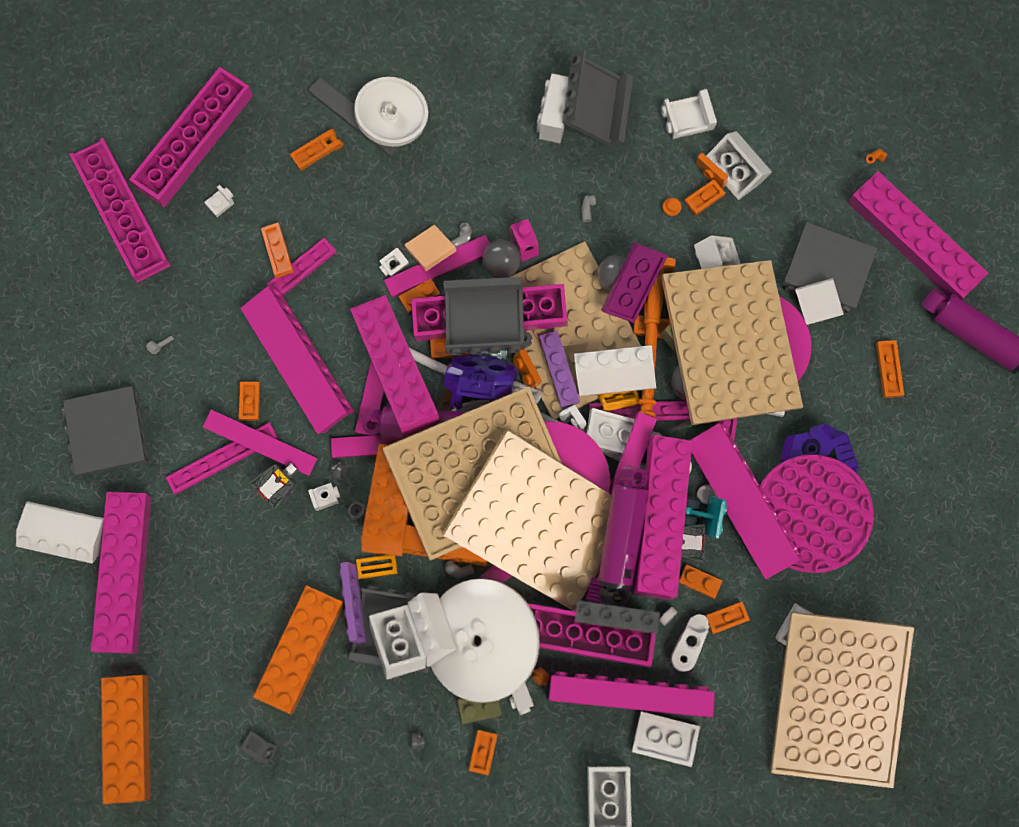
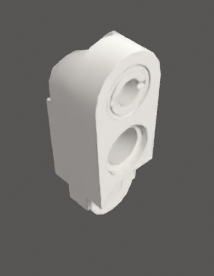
M698 614L690 617L671 653V665L678 671H689L697 661L709 628L708 620L704 615ZM688 636H692L695 639L694 647L687 645L686 639ZM681 656L687 658L686 663L680 661Z

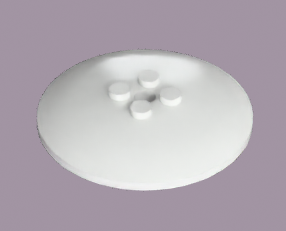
M475 579L455 585L441 596L440 602L457 649L431 665V668L438 680L449 691L463 699L474 702H492L505 698L518 690L526 682L537 661L539 632L533 612L520 594L501 582ZM476 635L480 636L482 640L479 647L474 644V637Z

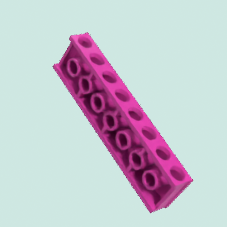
M101 138L100 142L75 154L73 152L69 155L136 282L138 283L171 266L104 138Z
M267 286L240 308L317 434L328 432L340 420L354 412L278 288Z
M718 423L690 440L692 441L691 452L717 497L726 500V512L764 578L768 579L800 561L802 558L801 554L725 425Z

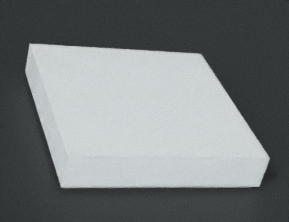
M833 278L796 288L797 297L807 325L843 315Z

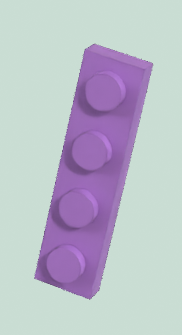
M558 330L540 335L539 339L561 409L579 404L580 399Z
M350 562L340 563V577L343 583L342 596L345 600L344 614L348 624L347 636L350 642L364 643L366 642L357 565Z

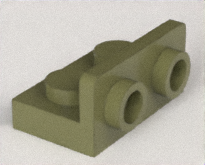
M463 698L457 700L462 724L502 716L499 700L492 702H474Z

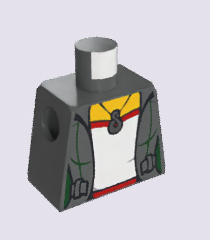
M290 463L285 469L275 464L253 479L250 484L275 510H280L298 486L292 477L299 469L293 463Z
M705 525L684 526L681 560L702 564L704 562Z

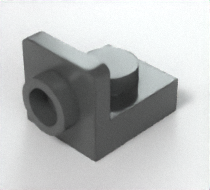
M250 731L240 749L256 761L267 764L273 758L277 746L268 742L257 733Z

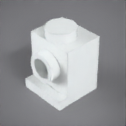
M396 248L380 260L381 266L379 268L385 276L389 274L392 277L407 266L409 262L401 251ZM395 261L397 265L392 268L389 263Z
M331 483L308 490L316 511L339 503L337 499L340 497L337 486L333 487ZM323 492L328 493L327 498L321 497Z
M524 683L518 690L512 693V697H509L512 708H517L519 715L530 712V707L533 706L526 683Z

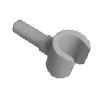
M170 336L158 344L152 340L146 345L147 350L152 354H157L161 347L174 339Z

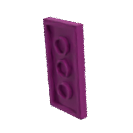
M634 242L601 311L635 323L668 255Z

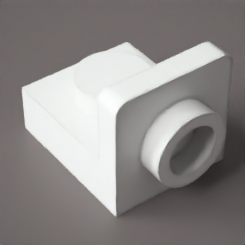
M220 185L217 186L218 192L204 202L216 217L220 216L234 204L232 200L233 194L228 188L223 189Z
M575 404L571 407H566L558 414L562 423L567 424L571 421L574 427L587 432L586 421Z

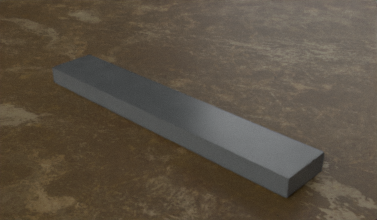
M319 78L308 89L312 96L388 156L392 157L401 147L381 145L364 135L355 120V104L322 78Z

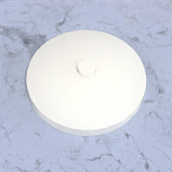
M382 77L370 81L360 90L355 101L354 115L360 130L372 141L385 146H402L414 141L423 132L428 118V107L422 93L408 81L395 77Z

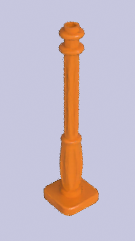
M673 258L666 259L644 303L645 346L652 345L654 369L658 325L661 324L660 318L664 294L661 276L674 272L676 260ZM654 389L642 390V399L638 400V404L641 405V411L639 412L654 418L656 414L652 412L653 406L657 404L656 400L653 399Z

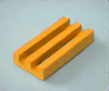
M637 391L598 394V400L601 406H603V411L637 405L640 399Z
M395 555L356 559L358 579L398 574ZM392 559V563L361 567V563ZM393 567V570L362 574V571Z

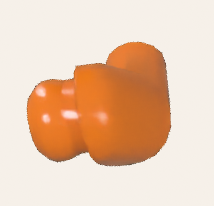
M878 149L870 153L866 157V161L870 164L874 163L877 159L883 162L887 153L883 152L882 149Z

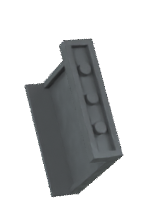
M586 50L580 51L572 55L562 123L610 147L624 143L633 76L629 73L619 76L587 59Z
M806 222L781 287L785 288V291L795 294L796 288L833 278L843 313H852L859 302L877 248Z
M521 277L444 281L446 303L445 349L447 353L457 356L465 352L477 355L486 351L497 354L506 350L511 353L525 350Z
M133 386L63 401L62 414L67 422L65 433L70 441L68 451L72 455L71 470L73 474L83 478L85 474L136 463L141 465L149 463L138 394Z
M367 586V589L362 588L361 590L366 642L360 644L353 642L349 660L382 666L369 627V616L408 605V602L418 594L406 592V595H400L397 590L387 589L386 592L379 591L378 587ZM426 666V668L417 670L416 672L429 674L430 667Z
M577 601L574 605L573 611L576 612L575 622L656 634L658 632L660 615L658 612Z

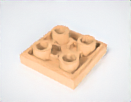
M435 225L404 244L405 249L425 271L456 252V247Z

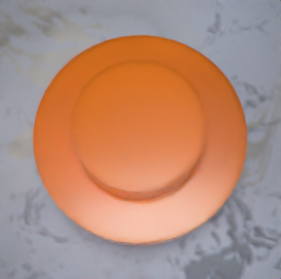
M675 198L665 200L663 203L664 213L668 216L678 215L681 211L680 201Z
M539 667L532 671V679L537 685L546 686L548 684L550 676L543 668Z

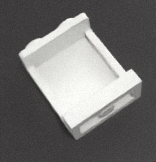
M707 89L701 90L698 96L674 102H669V99H665L661 107L662 116L667 119V133H671L672 139L715 129L717 121Z

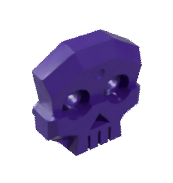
M478 354L453 357L452 362L447 366L444 386L452 392L450 407L454 409L457 402L456 409H461L463 407V396L488 399L491 403L512 394L518 369L497 357Z
M824 423L812 427L808 433L786 437L780 459L781 463L803 455L831 457L835 451L839 461L849 466L857 474L860 471L848 433L837 430ZM812 445L816 447L814 452L809 451V447Z

